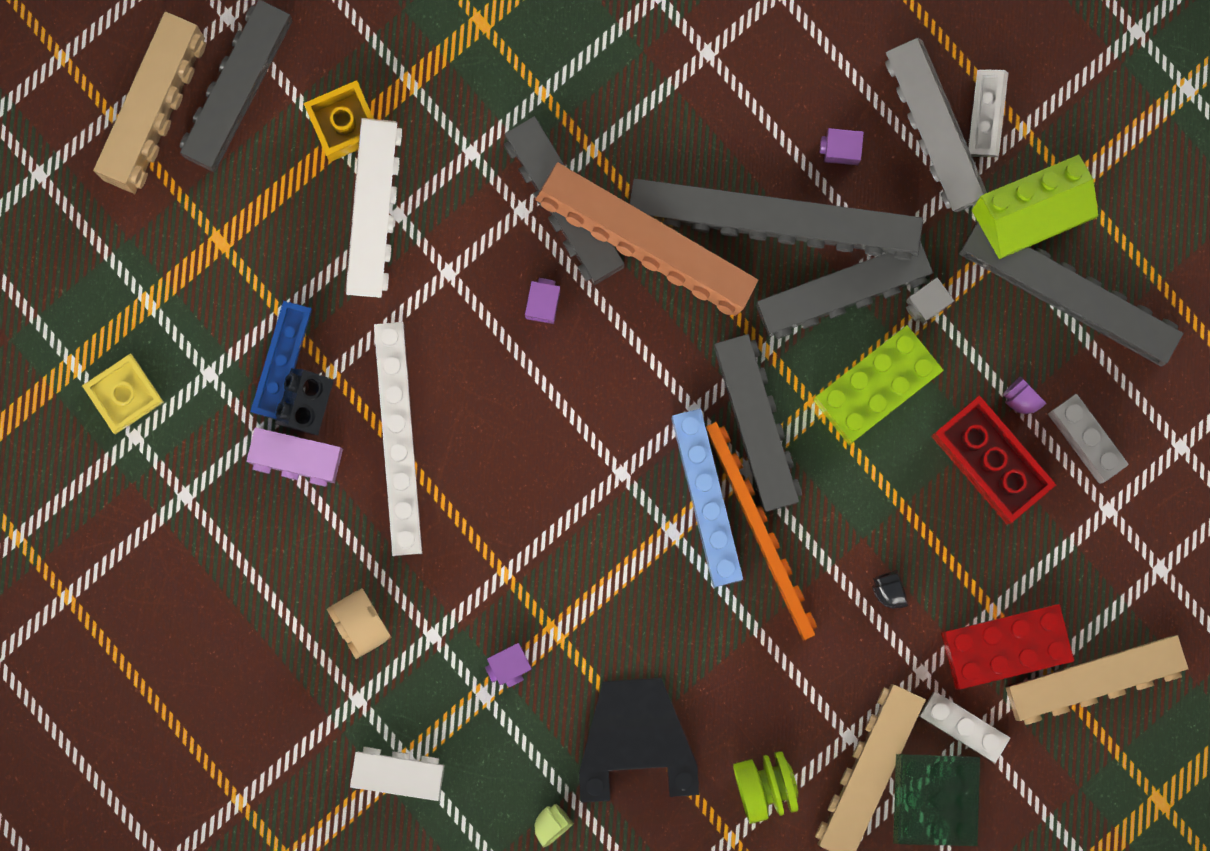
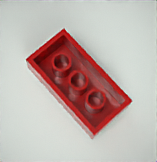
M980 395L931 436L1007 525L1014 522L1056 486L1055 482Z
M1060 604L941 632L955 690L1074 662Z

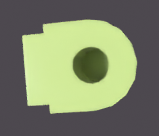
M554 804L552 807L546 806L536 818L534 825L535 835L541 845L546 847L559 838L574 823L557 804Z

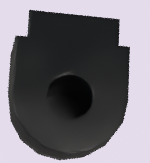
M898 570L873 578L875 585L872 586V589L880 603L892 609L908 606Z

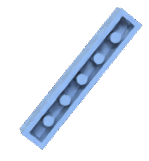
M701 408L672 415L671 419L713 588L742 581L743 576Z

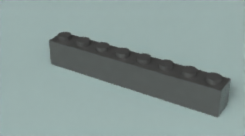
M978 222L975 224L959 255L1161 367L1168 363L1184 334L1177 330L1179 326L1168 319L1161 321L1152 316L1153 312L1147 307L1139 304L1136 307L1128 303V298L1122 293L1112 290L1110 293L1101 288L1102 283L1090 276L1083 278L1075 273L1077 270L1073 266L1065 262L1056 263L1050 259L1051 255L1040 248L1033 250L1027 247L999 259Z

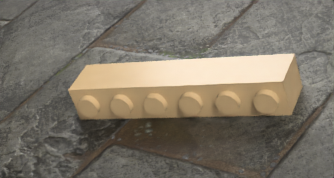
M1176 635L1005 688L1015 720H1024L1025 725L1041 721V715L1051 711L1053 716L1070 712L1069 706L1080 703L1081 708L1098 703L1097 697L1108 694L1109 699L1125 695V689L1136 686L1137 690L1154 686L1153 680L1164 677L1165 682L1181 678V671L1188 670V665L1179 637Z
M891 684L889 689L883 688L877 701L881 705L877 715L871 714L865 726V730L868 731L867 737L864 742H858L852 757L856 758L852 769L846 768L841 778L840 784L844 785L840 795L835 794L829 804L828 811L832 813L827 823L822 821L816 832L815 837L819 839L818 846L829 851L857 850L926 699L894 684Z

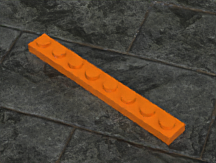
M717 422L706 426L708 438L802 640L815 636L813 629L817 628L816 622L811 612L805 613L801 602H804L805 599L799 586L793 587L788 577L792 575V571L787 560H780L776 551V549L780 548L778 540L773 532L768 534L764 523L768 521L761 505L756 507L751 496L755 495V491L749 479L743 480L739 470L743 466L737 453L731 454L727 443L731 442L725 427L719 428Z

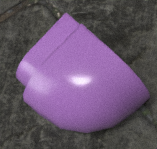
M1019 377L1003 394L1007 399L1005 403L1017 413H1034L1047 404L1022 377Z

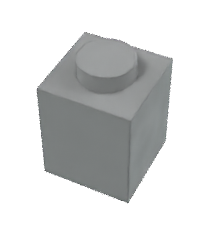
M937 277L906 300L908 303L906 309L915 321L920 320L924 324L950 306L954 299Z

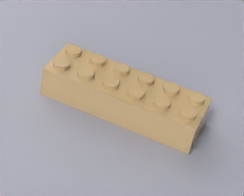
M164 12L93 170L103 181L133 194L136 193L138 188L142 189L148 176V173L145 172L149 162L153 163L158 155L159 146L157 144L161 135L166 136L171 125L170 115L173 109L177 110L183 98V94H180L185 83H190L195 70L192 66L196 57L201 58L206 47L205 37L196 24Z

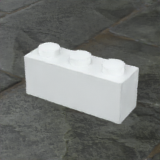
M363 747V752H355L350 788L439 801L445 767L443 764H438L439 758L422 756L421 761L410 760V754L395 751L392 752V757L380 755L381 749Z

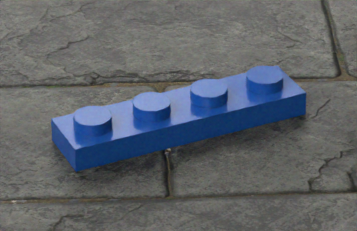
M283 300L250 411L251 413L277 419L276 409L283 398L285 391L284 381L291 368L295 369L312 313L311 308Z

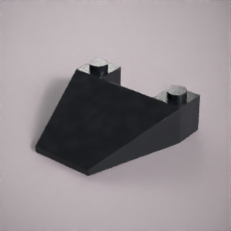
M662 678L603 682L579 770L581 803L610 801L609 771L667 767L670 797L699 795L698 766Z

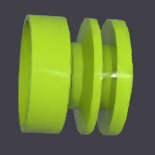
M782 751L774 752L777 765L774 767L771 765L769 756L763 755V770L758 771L752 759L733 764L738 789L749 824L767 820L769 817L768 805L771 804L774 805L779 816L784 815L782 801L785 800L791 813L798 811V789L795 777Z

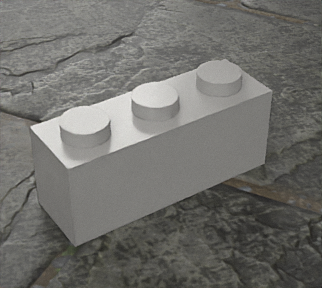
M1077 394L1048 413L1049 417L1099 484L1106 482L1129 465Z

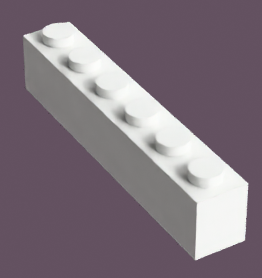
M361 118L346 295L381 298L382 290L387 291L389 274L384 273V263L390 262L391 245L386 244L387 233H393L394 216L389 215L390 204H395L397 187L392 186V175H398L399 158L394 157L395 145L401 146L402 128H397L396 121Z

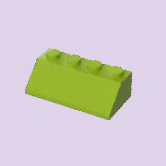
M1077 155L981 195L972 208V212L998 258L1001 259L1097 218L1098 208L1094 180L1080 155Z

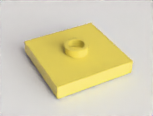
M131 353L82 385L115 435L164 403Z

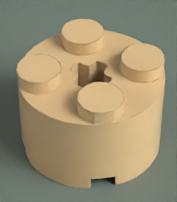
M362 588L327 608L336 628L347 642L355 659L392 638Z

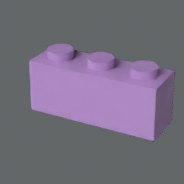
M255 427L247 462L253 464L252 470L270 474V470L275 469L282 471V477L298 480L299 475L309 477V483L326 487L327 482L335 483L343 449L338 446Z

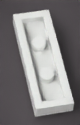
M977 70L968 147L972 157H999L1008 72L1005 70Z
M936 691L932 693L919 715L922 719L994 763L997 762L1010 740L1009 736Z

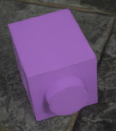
M829 128L826 136H821L820 153L825 154L824 162L859 165L862 154L863 132Z
M539 278L538 282L531 281L525 312L526 319L554 324L560 296V286H555V281Z

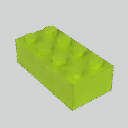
M906 325L818 394L813 401L847 444L850 445L944 370L909 326Z

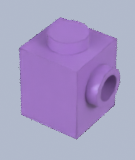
M519 643L487 658L490 665L485 667L492 683L498 680L500 685L506 683L508 688L523 681L522 674L532 670Z

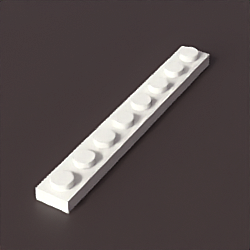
M404 323L374 324L392 556L422 554Z

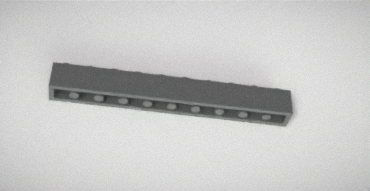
M641 179L633 180L630 205L674 229H680L681 225L692 226L693 231L708 233L709 229L721 230L720 234L736 237L738 233L749 234L751 239L766 240L767 237L778 238V242L784 244H795L796 241L807 242V246L813 248H824L825 244L836 246V250L842 252H853L854 248L865 250V254L871 256H882L883 252L892 253L894 258L900 260H911L912 256L918 257L923 226V217Z

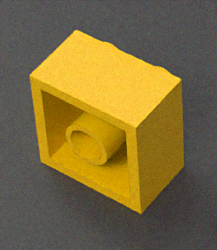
M357 80L303 103L329 162L357 151L359 147L361 118L374 119Z

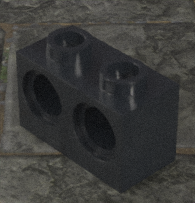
M291 368L284 381L285 391L282 401L276 409L277 419L275 424L305 434L318 436L334 379L307 370ZM308 381L309 389L304 393L303 385ZM298 409H300L301 416L300 419L296 421L295 413Z

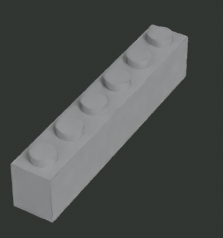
M915 38L887 51L886 54L889 60L885 61L891 77L896 76L900 86L896 87L900 100L902 103L907 102L911 112L907 116L914 130L918 128L922 139L918 141L921 150L925 156L929 155L933 163L930 166L932 176L936 182L940 181L944 192L941 193V197L947 209L952 208L954 212H960L975 205L980 196L986 194L987 191L923 40Z

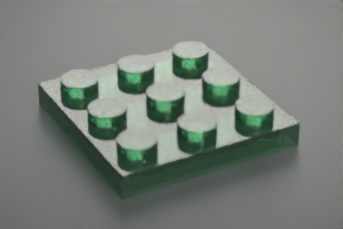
M896 754L893 844L978 846L980 757Z

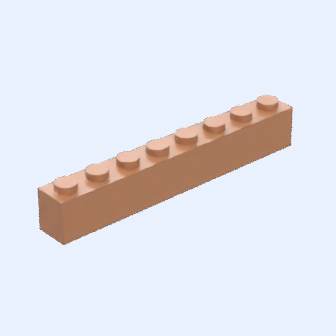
M558 162L549 173L535 199L547 211L559 213L566 217L567 222L571 225L583 227L590 231L595 239L609 242L621 254L629 257L633 256L641 261L645 268L651 271H658L667 276L671 283L691 290L692 294L698 299L708 300L717 305L718 310L724 314L738 315L746 306L758 282L757 278Z

